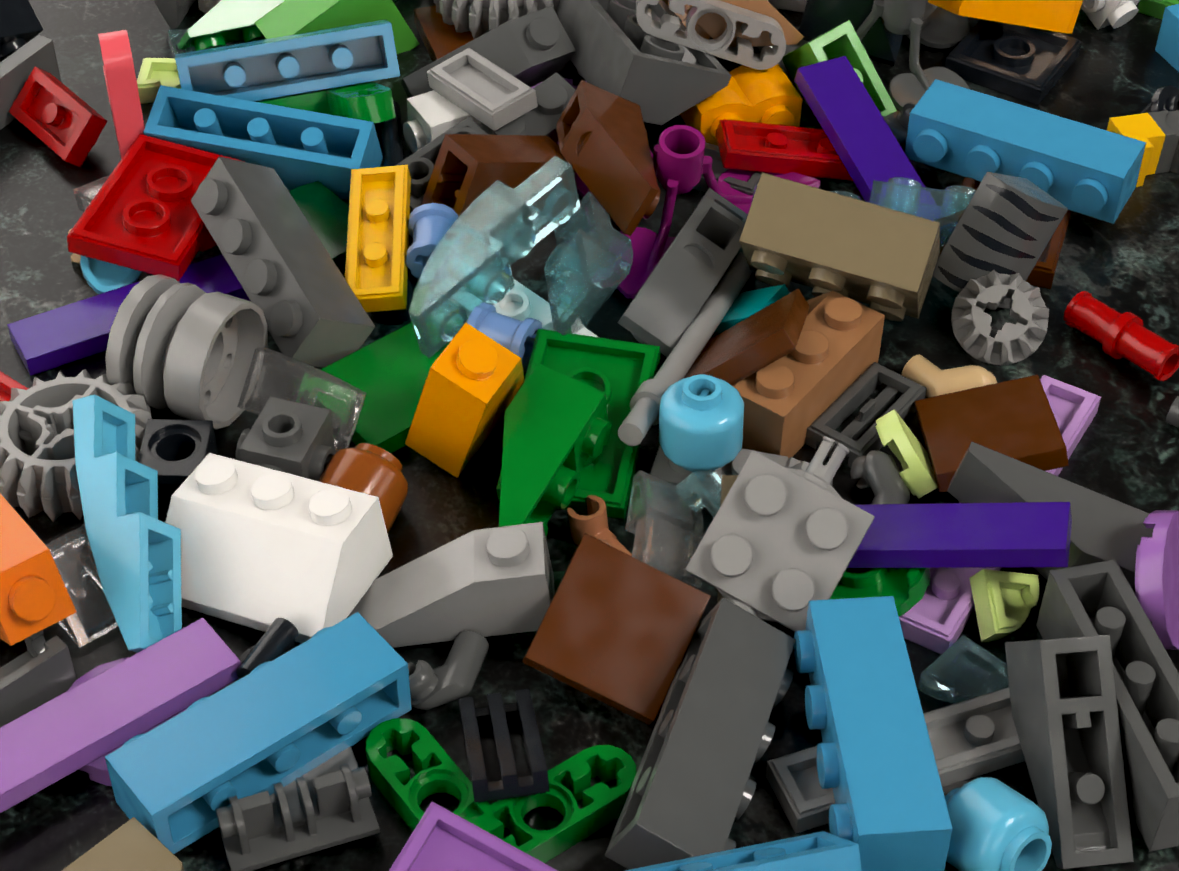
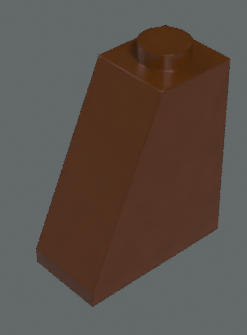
M445 134L421 205L428 203L444 204L458 214L460 231L458 237L454 240V249L458 253L459 259L562 212L576 172L560 153L559 145L548 136Z

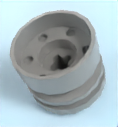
M162 274L147 276L136 284L126 296L118 309L110 329L105 356L107 380L110 385L130 382L133 391L137 395H144L146 403L152 409L158 411L170 409V412L186 420H212L214 429L229 426L245 410L255 393L263 372L268 348V325L263 310L251 301L218 291L206 293L194 284L188 282L180 283L176 279Z

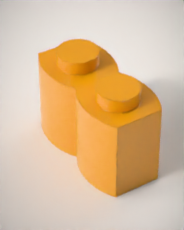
M779 64L765 70L741 65L729 72L731 78L728 86L680 114L687 126H691L702 133L705 142L718 146L716 132L719 121L724 119L799 127L803 98Z

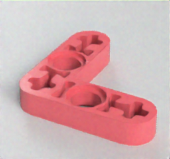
M127 30L98 34L104 65L105 83L121 159L138 135H144L143 131L145 129Z

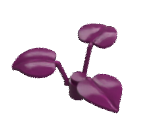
M674 125L668 127L661 133L659 144L654 147V155L651 152L656 177L666 190L658 234L647 228L636 227L631 236L624 234L622 231L614 234L604 247L602 260L605 274L610 282L626 298L634 299L675 239V237H668L671 228L676 195L692 190L699 183L702 174L708 189L711 188L746 214L749 213L754 195L742 193L730 187V184L723 180L727 177H732L748 182L755 171L729 169L719 176L717 183L712 170L713 159L710 156H704L705 138L699 130L691 126ZM765 172L816 188L820 187V180L799 173L779 174ZM576 173L572 188L583 198L599 203Z

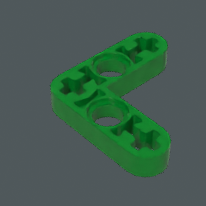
M373 81L255 101L374 123L388 121L396 117L391 88Z
M393 718L384 721L371 730L366 740L368 773L373 783L412 832L425 813L419 807L421 802L429 795L447 793L453 795L460 802L458 808L452 813L543 863L550 861L620 817L637 773L634 760L624 750L611 745H595L582 750L548 770L550 792L497 800L492 804L488 802L478 803L474 802L471 781L430 732L417 721L407 718ZM397 750L403 756L412 753L413 769L416 775L410 780L409 767L397 755L387 757L388 752ZM597 776L605 783L617 779V786L610 789L603 782L591 786V778ZM581 799L582 809H580L577 805V801ZM550 807L560 812L564 820L556 828L539 831L529 827L523 818L525 814L534 808ZM504 828H508L511 834L504 838Z

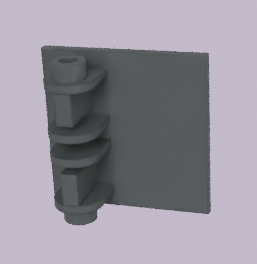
M351 746L303 776L296 778L295 781L283 787L281 782L273 784L274 793L270 796L268 791L240 799L235 795L229 797L230 805L216 809L219 831L231 871L256 870L380 833V828L369 799L372 796L368 775L364 767L358 768Z

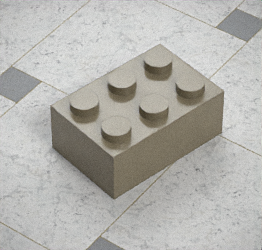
M762 172L739 242L750 270L756 271L755 278L761 282L772 286L785 284L787 288H789L790 282L813 288L811 294L815 297L835 291L850 299L869 304V308L884 314L887 320L902 322L905 315L919 318L940 253V223Z

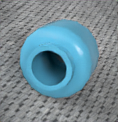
M705 374L683 378L667 388L660 400L659 443L668 459L688 471L707 473L730 463L741 451L744 401L736 388L725 380Z
M992 777L976 778L960 788L953 789L945 796L953 828L946 862L959 871H1042L1051 854L1052 842L1049 836L1046 814L1034 802Z

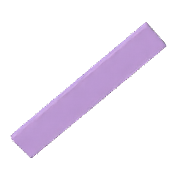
M1043 375L1040 381L1065 442L1069 459L1097 414L1101 397ZM1063 467L1047 470L1046 472L1058 476ZM929 568L931 581L923 598L908 612L899 616L904 638L947 657L975 612L969 578L982 569L1000 571L1001 568Z

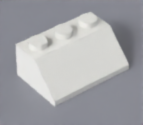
M209 453L172 494L165 523L181 529L182 607L263 632L267 631L276 618H284L293 623L297 628L298 637L295 641L300 643L311 639L321 629L334 626L346 619L393 557L379 497Z

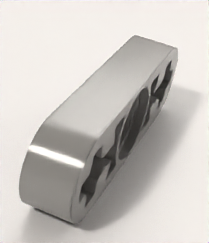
M636 0L637 22L641 29L651 36L758 70L774 67L782 60L785 54L786 40L783 29L772 17L720 0H668L669 10L681 15L685 14L686 4L693 6L687 15L686 31L679 30L681 26L679 17L663 14L660 21L652 20L651 9L646 6L647 4L657 5L659 0ZM706 13H717L726 21L725 31L715 39H705L695 30L697 20ZM736 21L743 22L740 26L742 35L759 38L762 31H768L770 41L774 46L772 48L763 47L760 54L753 53L752 42L740 37L736 38V47L729 46L735 37Z

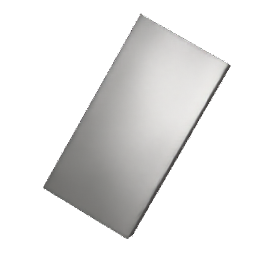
M471 48L463 50L427 71L430 88L494 131L538 107L536 90Z

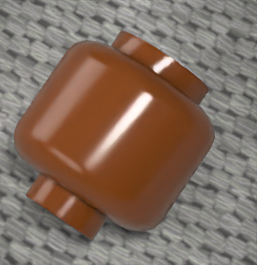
M359 443L355 448H343L337 451L330 458L319 479V482L379 497L387 533L390 531L408 494V482L401 472L402 464L385 449L368 443Z

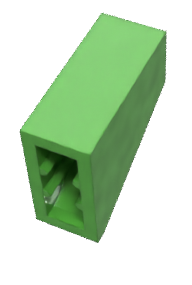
M285 0L254 22L265 39L387 20L392 24L397 54L410 51L419 45L418 40L392 0Z

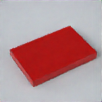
M139 134L67 235L68 252L153 275L162 274L180 281L210 233L190 200L219 156L234 160L238 159Z

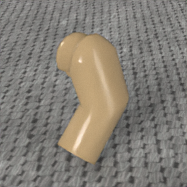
M920 354L913 356L902 370V376L927 388L926 397L928 398L997 383L995 376L981 366L969 365L941 370Z

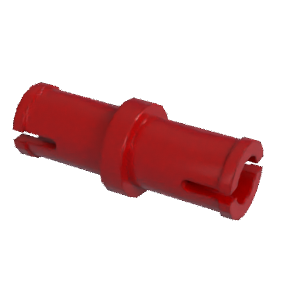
M1081 291L1076 294L1067 305L1063 317L1064 321H1066L1065 324L1078 329L1101 343L1103 351L1112 358L1121 359L1124 357L1154 375L1159 381L1169 379L1179 368V345L1172 344L1143 327V320L1132 312L1121 314L1092 297L1087 291Z

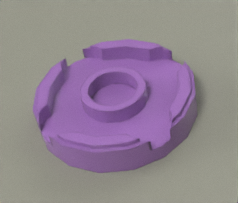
M1155 510L1143 522L1146 528H1154L1152 537H1141L1140 545H1137L1135 595L1148 619L1152 622V626L1164 648L1179 650V511Z

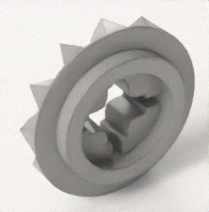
M993 270L985 276L970 279L956 297L951 316L952 328L958 343L975 359L993 365L1014 364L1033 354L1043 342L1048 328L1049 308L1046 307L1041 297L1040 288L1030 285L1022 279L1019 273L1013 275L999 274ZM1005 298L1011 299L1009 306H1011L1009 316L1018 321L1016 325L1006 322L1002 330H998L995 338L990 336L992 317L985 313L984 310L986 308L996 310L999 304L1004 302Z

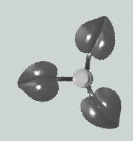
M928 0L874 1L871 13L856 31L860 41L879 17L883 18L884 26L887 30L898 35H906L910 39L909 70L911 73H902L893 77L888 92L894 106L899 111L907 103H918L935 79L970 89L958 74L948 68L937 66L922 70L919 63L920 43L927 47L939 49L956 47L969 33L970 26L967 17L956 15L928 3ZM801 40L797 45H786L784 55L809 41ZM756 46L754 49L756 53L760 54L763 47L772 48L773 46ZM781 60L778 64L780 65L784 73L787 75L789 80L793 82L784 63Z

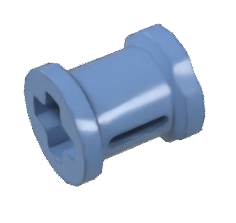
M428 203L418 206L410 213L408 219V231L413 238V244L407 249L406 266L411 270L413 276L424 281L436 282L441 279L450 278L457 271L459 265V255L454 249V240L458 237L460 231L459 216L452 208L444 204Z
M486 302L476 306L471 312L467 323L522 358L523 373L526 372L537 330L543 329L542 323L533 318L520 321L496 313V308Z

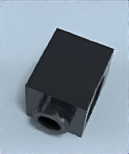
M147 420L137 462L158 471V520L166 521L172 494L209 453L218 455L212 420Z

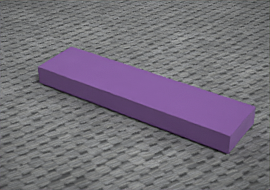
M201 618L0 727V813L121 746L132 737L144 733L183 711L195 701L207 697L238 680L236 670L241 665L240 660L207 621Z

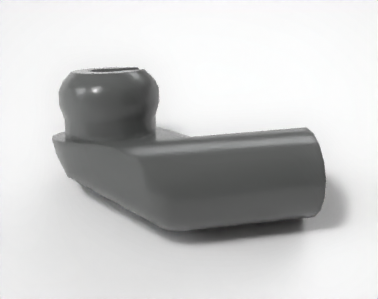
M872 450L867 455L858 456L853 461L850 471L851 478L861 477L856 484L858 488L862 490L872 489L875 497L871 504H908L910 491L900 477V471L892 456L882 451Z
M462 631L456 636L444 665L432 669V666L424 660H418L416 666L414 663L409 662L411 706L420 710H430L466 697L473 689L488 652L489 643L487 639L474 631Z

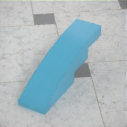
M94 394L72 400L75 466L85 529L103 592L128 650L138 653L182 629L181 529L158 520V471L135 461V414Z

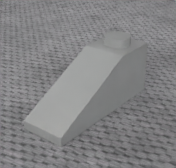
M543 522L473 530L375 579L352 610L350 616L358 612L392 648L454 641L459 632L468 630L477 632L483 637L537 631L555 594L554 575Z

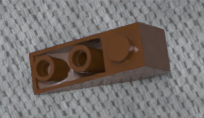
M581 80L556 123L560 153L624 234L631 236L641 219H648L653 214L660 198V187H658L655 175L654 160L651 157L641 108L636 103Z

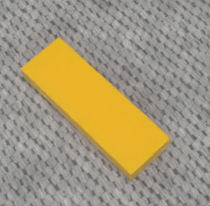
M408 165L351 169L345 280L366 312L403 310L407 306L408 267L405 262L407 249L409 248L408 219L410 215L411 176Z

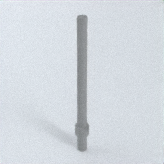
M743 251L737 255L653 379L644 381L631 398V411L618 429V436L623 443L629 446L640 444L651 426L659 424V408L662 395L670 385L685 377L754 273L753 270H750Z

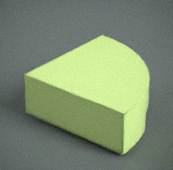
M143 58L137 78L141 104L153 103L160 85L181 89L175 58Z
M894 409L878 418L875 427L883 446L888 445L901 462L903 471L899 475L913 496L916 495L918 498H921L938 488L927 451L897 411Z
M982 569L969 578L981 642L996 641L1016 631L1026 621L1031 608L1036 606L1039 599L1038 575Z

